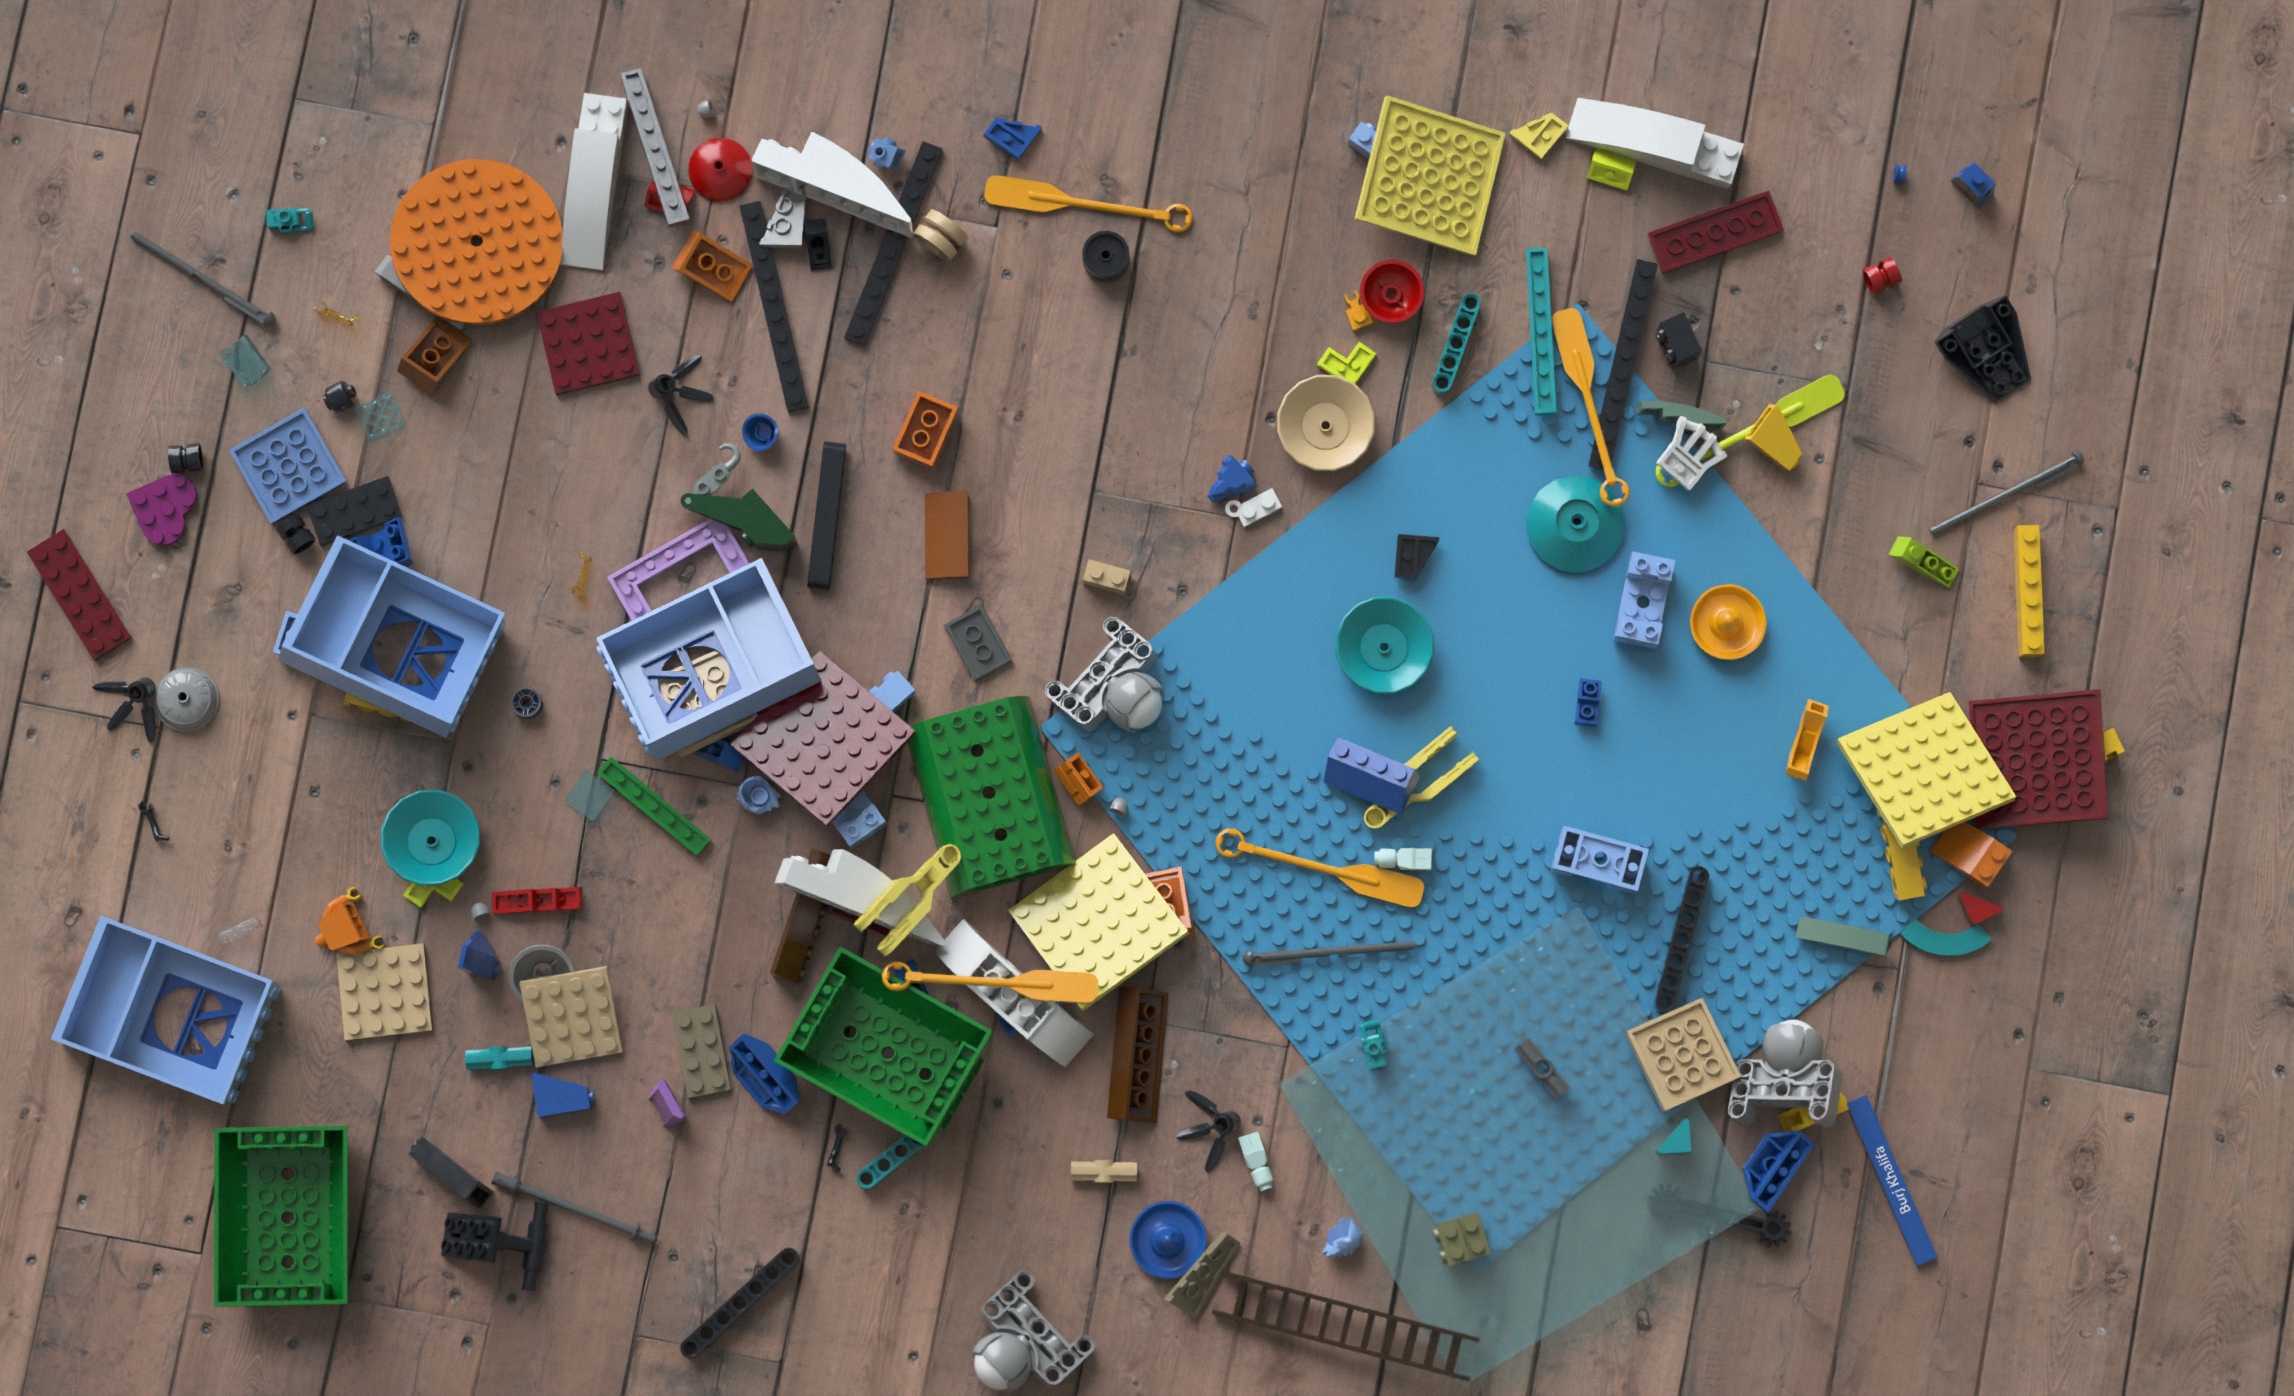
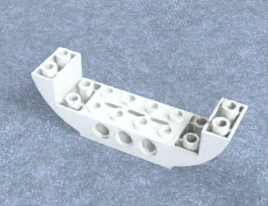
M964 918L945 939V946H939L935 950L938 957L957 976L1010 979L1023 974L979 935L980 932ZM967 985L1025 1038L1064 1067L1071 1062L1094 1035L1079 1020L1072 1018L1054 1001L1032 1000L1005 987Z

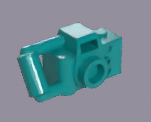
M309 208L266 210L267 228L269 230L280 229L283 235L293 234V232L311 231L314 228L313 211ZM301 214H304L306 226H301Z
M1375 1020L1361 1023V1040L1369 1070L1386 1067L1387 1061L1384 1054L1389 1052L1387 1040H1384L1380 1022ZM1376 1029L1377 1034L1367 1036L1366 1031ZM1381 1043H1385V1051H1383Z

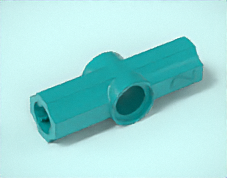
M508 1046L489 1047V1049L468 1050L465 1051L466 1069L479 1070L490 1068V1070L510 1069V1067L533 1066L532 1047L509 1048Z

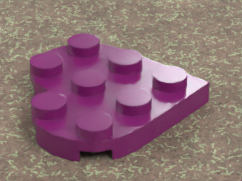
M182 474L167 475L126 493L139 525L149 541L156 545L168 546L181 539V535L186 527L184 516L192 511L197 498L196 488L189 479Z

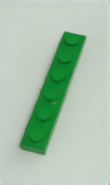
M612 757L597 772L600 777L696 856L711 841L706 834Z

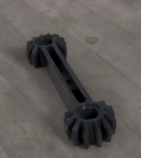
M1662 1183L1658 1185L1659 1191L1652 1188L1651 1192L1655 1197L1647 1196L1648 1200L1654 1201L1652 1204L1647 1205V1208H1656L1652 1212V1216L1661 1212L1659 1220L1664 1219L1665 1213L1668 1220H1672L1671 1211L1761 1233L1762 1237L1759 1239V1243H1763L1767 1239L1766 1247H1771L1772 1241L1775 1247H1779V1239L1783 1243L1787 1242L1783 1234L1791 1235V1231L1785 1230V1227L1791 1226V1223H1783L1787 1217L1785 1214L1778 1219L1779 1211L1777 1210L1774 1211L1773 1217L1770 1211L1769 1213L1765 1212L1767 1219H1762L1676 1197L1675 1194L1680 1189L1677 1187L1671 1192L1672 1184L1670 1183L1667 1184L1666 1190ZM1662 1196H1668L1671 1199L1669 1208L1661 1206L1660 1198ZM1679 1202L1706 1209V1213L1701 1214L1681 1209L1677 1204ZM1738 1217L1758 1222L1761 1227L1757 1228L1733 1222L1732 1218ZM1769 1223H1775L1778 1226L1776 1235L1768 1233L1767 1226Z

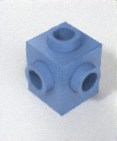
M885 137L884 140L876 138L869 148L868 158L874 160L873 165L885 169L888 167L898 170L906 150L896 146L897 141L888 137Z

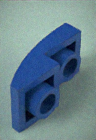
M1580 678L1574 725L1596 727L1602 681Z

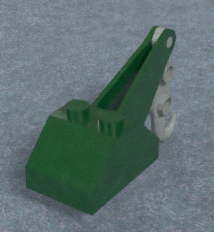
M729 443L721 445L719 450L730 449L733 452V458L728 462L714 466L694 484L693 493H686L681 497L683 508L743 532L741 534L742 539L750 548L755 546L757 550L789 552L798 544L795 535L753 488L742 499L712 496L729 480L733 469L740 462L741 458L740 451L735 445Z

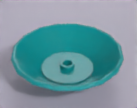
M1573 475L1555 479L1539 490L1529 506L1526 528L1530 544L1541 560L1560 571L1582 573L1595 570L1613 558L1623 541L1625 519L1621 506L1611 507L1602 501L1600 497L1601 483L1593 478ZM1605 487L1604 490L1607 491L1609 496L1607 500L1613 502L1617 498L1608 487ZM1573 519H1580L1581 524L1575 525Z
M1373 597L1356 604L1343 617L1336 633V657L1343 673L1357 687L1374 694H1396L1413 687L1427 673L1434 656V635L1427 618L1413 604L1396 597ZM1386 644L1388 650L1382 651L1380 645Z
M419 790L401 798L387 813L381 828V851L388 866L403 880L420 886L443 885L459 878L473 864L480 847V826L473 810L458 796L442 790ZM434 838L436 840L435 843L432 845L428 844V840Z

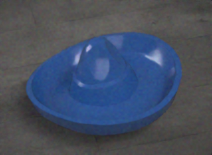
M1163 1201L1148 1206L1137 1216L1131 1227L1130 1249L1135 1261L1144 1271L1158 1278L1172 1279L1185 1275L1206 1249L1207 1235L1202 1220L1194 1210L1179 1202Z

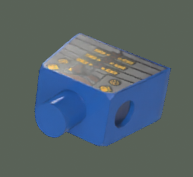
M1974 162L1966 165L1950 180L1978 209L1995 194L1994 181Z

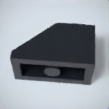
M826 218L805 220V235L810 269L832 268Z

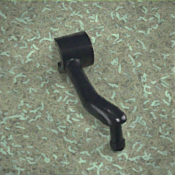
M139 802L138 808L146 814L154 839L157 842L159 840H170L168 835H159V827L152 813V803L149 802V808L143 810V802Z
M837 1124L834 1128L836 1139L827 1162L828 1167L831 1166L837 1173L841 1169L833 1162L838 1156L842 1139L848 1132L846 1130L841 1135L837 1133V1129L841 1124Z

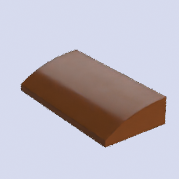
M968 491L925 494V580L969 579Z

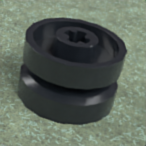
M1109 230L1099 231L1091 235L1086 240L1082 250L1083 267L1086 273L1095 281L1102 283L1114 282L1120 279L1127 271L1129 265V247L1125 239L1118 233ZM1106 254L1109 258L1105 259L1103 255Z

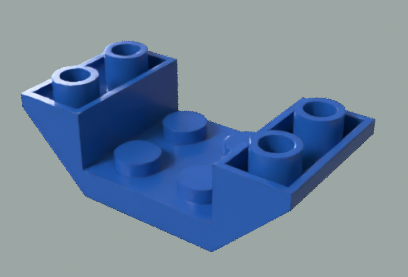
M401 517L384 523L385 529L373 535L357 536L348 540L405 567L414 564L405 525Z

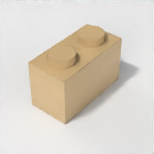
M1089 559L1083 577V584L1125 595L1130 578V570Z

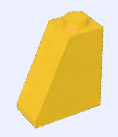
M1769 404L1744 439L1779 467L1790 471L1799 464L1802 452L1780 408Z
M1841 1090L1837 1114L1849 1110L1847 1100ZM1793 1108L1777 1115L1784 1132L1798 1131L1816 1123L1809 1115V1108Z

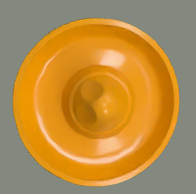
M1732 584L1718 585L1710 588L1698 598L1692 609L1690 627L1694 640L1706 653L1720 659H1738L1753 652L1762 642L1766 631V615L1760 601L1749 590Z

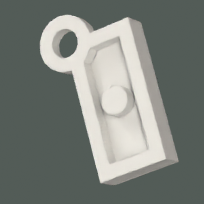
M1272 488L1242 503V505L1240 502L1232 500L1225 507L1226 514L1232 518L1238 517L1244 528L1282 509V505ZM1232 505H1236L1238 507V511L1232 513L1230 511V507Z

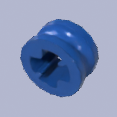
M1895 164L1893 183L1900 181L1901 184L1905 183L1906 165L1900 167L1898 164Z

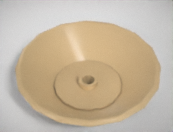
M1315 375L1298 382L1284 396L1277 412V433L1284 450L1298 464L1314 471H1337L1353 465L1368 450L1375 434V414L1368 396L1355 383L1337 375ZM1326 422L1329 424L1330 427L1328 429H1323L1321 426L1322 423Z

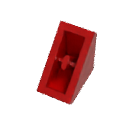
M1963 892L1958 896V901L1970 926L1993 917L2003 910L2001 906Z

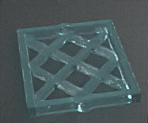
M391 392L355 407L361 420V425L364 427L369 440L405 425L399 407ZM386 398L385 401H384V404H381V403L378 402V401H380V400ZM389 398L394 403L393 408L386 405ZM371 405L370 410L364 409V407ZM375 405L382 407L380 414L372 412ZM385 408L392 410L390 417L382 415ZM361 411L368 413L366 420L362 418ZM395 412L398 413L400 421L392 419ZM371 414L378 417L376 424L369 422ZM381 418L388 420L386 427L378 425ZM391 422L396 423V425L389 427ZM367 424L374 426L372 434L368 432ZM377 428L383 430L375 434Z

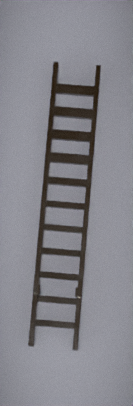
M1227 1271L1222 1272L1223 1276L1241 1280L1233 1314L1214 1309L1212 1311L1214 1315L1465 1381H1470L1471 1379L1470 1376L1455 1373L1454 1369L1462 1338L1480 1342V1337ZM1247 1282L1262 1286L1254 1319L1239 1316ZM1268 1289L1284 1291L1276 1325L1260 1320ZM1290 1293L1305 1297L1297 1331L1281 1327ZM1311 1299L1326 1302L1318 1336L1303 1333ZM1332 1304L1348 1308L1339 1342L1324 1338ZM1353 1310L1368 1313L1360 1347L1345 1344ZM1375 1316L1389 1319L1381 1353L1367 1349ZM1398 1322L1410 1324L1402 1358L1390 1356ZM1419 1327L1432 1330L1424 1364L1411 1361ZM1441 1333L1453 1336L1445 1370L1432 1367Z

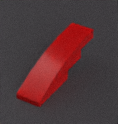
M582 887L491 892L492 914L583 909Z

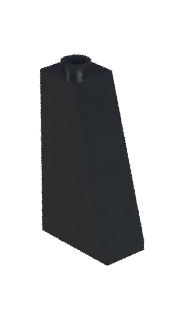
M421 1137L420 1140H417L412 1145L409 1152L411 1157L465 1200L478 1208H481L494 1192L427 1139Z

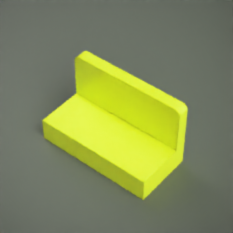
M1596 148L1586 178L1628 190L1636 160Z

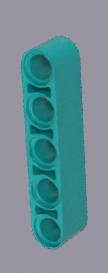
M1474 293L1464 295L1458 308L1432 382V390L1437 395H1446L1451 390L1480 308V298ZM1472 300L1475 302L1476 307L1468 309L1464 303ZM1460 320H1465L1468 322L1469 327L1461 329L1457 323ZM1458 340L1461 342L1462 347L1454 349L1450 342ZM1445 360H1452L1455 367L1447 369L1443 362ZM1438 380H1445L1448 387L1440 389L1436 382Z
M904 1135L858 1173L857 1182L859 1186L865 1190H872L926 1146L921 1143L917 1144L912 1138ZM900 1146H905L908 1149L907 1155L904 1157L896 1155V1150ZM883 1160L890 1162V1168L887 1171L879 1169V1163ZM865 1174L873 1176V1181L869 1185L862 1184L861 1179Z

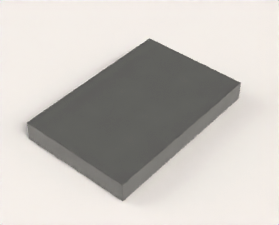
M982 604L944 624L974 682L1013 662Z

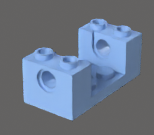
M1632 552L1629 557L1613 641L1650 649L1657 648L1663 626L1661 622L1675 560ZM1639 597L1648 599L1649 606L1647 608H1640L1637 605Z
M863 790L832 822L851 850L887 825L880 812Z
M1563 826L1550 871L1572 877L1574 874L1614 885L1613 889L1635 894L1640 885L1649 849ZM1595 854H1605L1607 858L1606 863L1603 865L1597 864L1594 860Z

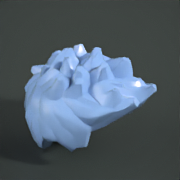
M761 776L747 778L738 787L739 792H737L738 797L736 800L741 802L743 808L751 813L762 814L767 810L771 811L772 807H780L777 798H780L781 795Z
M1351 1217L1339 1219L1337 1226L1329 1229L1327 1233L1328 1241L1325 1244L1326 1247L1323 1250V1255L1327 1257L1332 1256L1333 1258L1336 1256L1341 1258L1342 1255L1347 1257L1348 1253L1352 1255L1353 1251L1359 1247L1360 1239L1364 1236V1233L1361 1232V1229Z

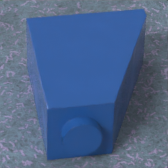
M538 1073L531 1074L537 1116L539 1118L592 1110L591 1104H595L594 1093L589 1091L588 1087Z

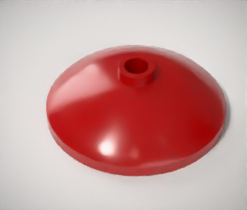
M713 138L703 142L695 149L689 160L688 174L692 186L700 195L712 201H728L736 198L746 190L752 178L753 167L748 152L738 142L728 138ZM717 163L723 164L721 169L715 168Z

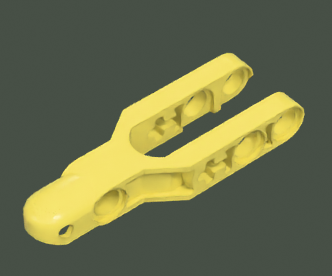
M1452 726L1449 727L1404 765L1417 770L1459 734L1453 730ZM1472 751L1466 758L1458 762L1448 773L1437 779L1422 793L1411 794L1406 807L1413 802L1431 801L1480 759ZM1373 804L1365 812L1364 822L1369 828L1378 829L1398 813Z
M952 844L944 845L913 876L895 879L854 923V926L863 933L862 931L873 920L880 917L879 914L888 904H892L910 884L915 885L919 889L920 901L878 945L877 949L884 956L890 954L931 910L933 891L959 863L961 859L959 849Z

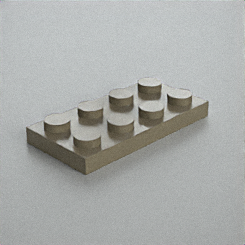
M715 1004L671 1012L687 1098L730 1091V1080Z

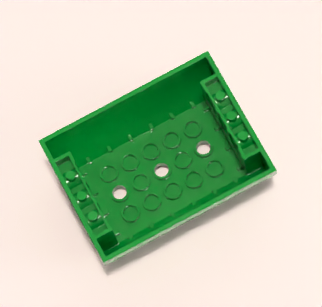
M1028 696L1002 698L927 719L911 726L916 734L909 740L907 745L937 851L944 845L952 844L959 849L961 854L959 863L945 878L951 900L1076 864L1038 725ZM976 745L984 749V753L980 757H974L971 754V749ZM992 787L995 790L996 794L992 799H986L983 796L985 788ZM998 829H1004L1007 832V838L1004 841L996 840L994 835Z
M839 947L775 1057L774 1062L919 1143L930 1147L944 1133L983 1065L992 1043L993 1031L911 985L902 991L890 990L882 981V969ZM890 974L888 983L891 985L893 983L905 984L904 981ZM854 1027L856 1035L853 1038L845 1037L844 1032L846 1028ZM885 1048H892L894 1050V1056L891 1059H884L882 1057V1052ZM923 1069H930L932 1071V1076L929 1080H922L920 1078V1072Z
M348 1126L214 1128V1307L347 1305ZM287 1167H291L294 1170V1176L290 1180H286L283 1177V1170ZM287 1211H291L294 1214V1221L290 1224L283 1222V1214ZM288 1255L294 1259V1265L291 1268H285L282 1263L284 1257Z

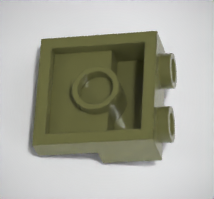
M1478 1212L1437 1223L1436 1229L1433 1230L1436 1242H1441L1443 1250L1439 1251L1443 1264L1447 1263L1448 1267L1491 1255Z

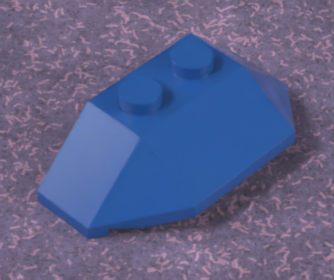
M742 1034L729 1046L733 1074L761 1108L785 1115L800 1101L796 1076L791 1070L774 1062L777 1053L768 1043L747 1034Z
M1800 1130L1766 1134L1742 1168L1750 1199L1766 1213H1769L1815 1145Z

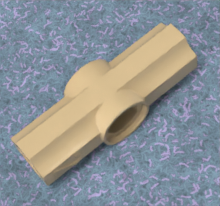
M1094 1160V1162L1071 1161V1180L1094 1181V1183H1114V1181L1137 1182V1163L1114 1162L1113 1160Z

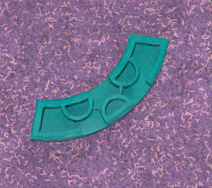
M1915 919L1899 933L1912 946L1939 956H1956L1970 953L1992 940L1978 923L1966 931L1945 934L1930 930Z

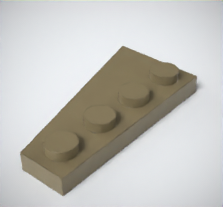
M1222 1231L1164 1300L1196 1319L1222 1276V1272L1226 1269L1239 1247L1240 1242Z

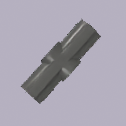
M1527 1038L1514 1049L1530 1068L1534 1077L1539 1079L1556 1101L1571 1089L1530 1038ZM1546 1064L1549 1069L1548 1073L1545 1075L1539 1074L1537 1072V1065Z

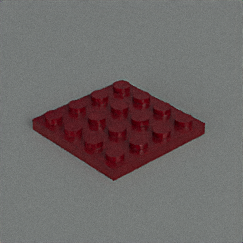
M620 292L536 312L556 395L640 375Z

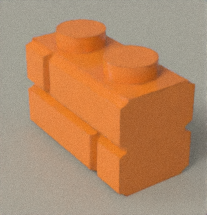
M1079 752L1053 770L1078 806L1104 788Z

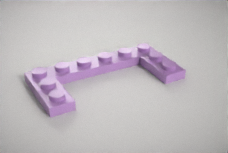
M708 519L608 576V580L631 620L633 621L651 612L650 607L637 587L638 585L712 543L729 573L748 565L749 562L729 527Z

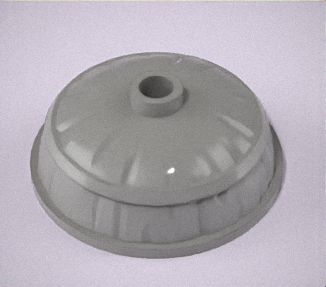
M190 667L175 669L165 675L157 685L154 694L156 713L160 720L173 730L179 732L197 731L208 725L217 713L219 707L218 688L213 679L199 669ZM182 693L187 695L184 701L179 699Z
M534 945L524 949L514 958L509 971V981L515 995L523 1001L520 981L575 972L570 958L562 950L550 945ZM545 966L547 970L542 972L539 970V967Z

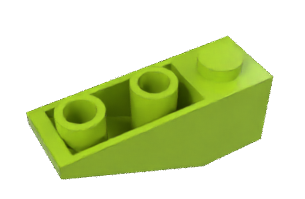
M1898 536L1889 553V556L1904 566L1947 588L1951 587L1959 571L1957 567L1910 537Z

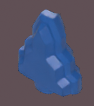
M1229 454L1222 461L1223 467L1218 471V480L1211 486L1207 497L1211 502L1224 500L1230 494L1238 496L1244 491L1251 492L1258 487L1251 477L1255 473L1254 470L1244 459L1238 462Z

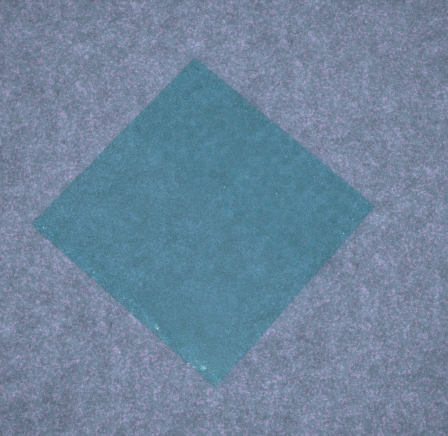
M1579 907L1570 910L1381 1022L1384 1040H1387L1389 1052L1384 1054L1387 1061L1386 1067L1369 1070L1361 1040L1362 1035H1359L1281 1081L1279 1084L1283 1094L1419 1322L1481 1338L1480 1342L1462 1338L1454 1372L1470 1376L1471 1379L1470 1381H1465L1453 1377L1459 1387H1463L1760 1209L1750 1199L1744 1176L1697 1099L1694 1098L1670 1110L1662 1111L1625 1035L1626 1031L1649 1020ZM1376 1029L1366 1031L1367 1036L1377 1034ZM1527 1038L1532 1040L1571 1088L1557 1101L1539 1079L1534 1077L1530 1068L1514 1050ZM1381 1043L1382 1049L1385 1051V1043ZM1546 1064L1537 1065V1072L1539 1074L1545 1075L1548 1073L1549 1069ZM1687 1118L1690 1127L1691 1153L1657 1155L1655 1153L1681 1122ZM1478 1212L1491 1255L1452 1267H1448L1447 1263L1443 1264L1439 1252L1443 1248L1441 1242H1436L1433 1230L1436 1229V1224ZM1423 1328L1430 1339L1432 1330ZM1441 1333L1437 1352L1446 1366L1453 1336Z

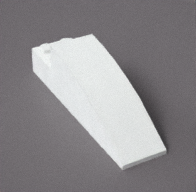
M584 93L579 128H575L571 152L562 235L563 252L560 265L603 271L629 107L628 101L625 98Z
M1582 98L1577 99L1565 139L1628 157L1638 162L1729 190L1744 145L1704 132L1705 125L1632 106Z
M811 132L801 154L797 149L782 147L774 140L769 139L767 141L761 139L751 160L756 178L782 188H788L789 191L800 195L802 193V189H799L800 186L806 185L804 190L806 191L807 198L909 238L913 237L911 218L885 184L863 163L841 147Z
M844 849L832 851L827 867L820 864L810 865L808 864V859L800 856L784 858L775 880V884L859 917L893 882L881 871ZM903 891L892 904H888L879 914L880 917L872 922L893 930L917 903ZM926 915L907 935L932 946H945L946 944Z

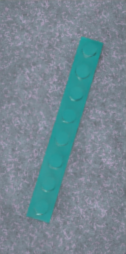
M1547 247L1526 248L1535 416L1557 415Z

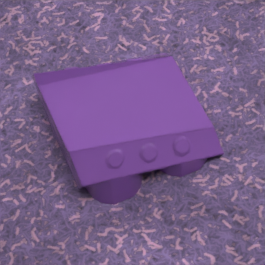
M660 1080L652 1089L648 1100H652L664 1121L663 1126L674 1128L679 1123L685 1121L687 1117L666 1080Z

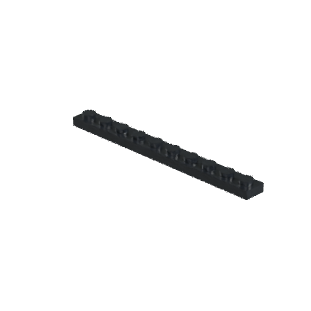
M922 141L898 201L911 218L912 227L943 152V148ZM887 229L844 336L845 339L865 346L907 242V236Z
M757 201L739 205L787 411L792 412L809 408L772 249L760 247L759 245L767 231L761 202Z
M1640 259L1636 260L1599 418L1611 463L1658 267L1657 263ZM1594 439L1588 466L1604 470L1597 443Z

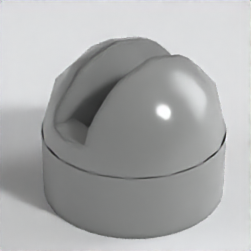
M710 100L703 101L698 105L697 111L700 117L710 118L715 116Z
M1117 798L1111 803L1109 810L1116 815L1125 816L1128 804L1123 798Z
M476 903L471 909L474 921L483 920L490 915L488 907L483 903Z

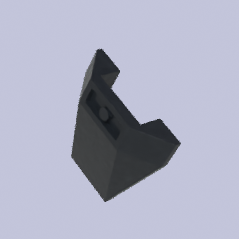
M2007 295L1978 306L1945 328L1934 341L1943 358L1995 403L2031 380L2018 315Z

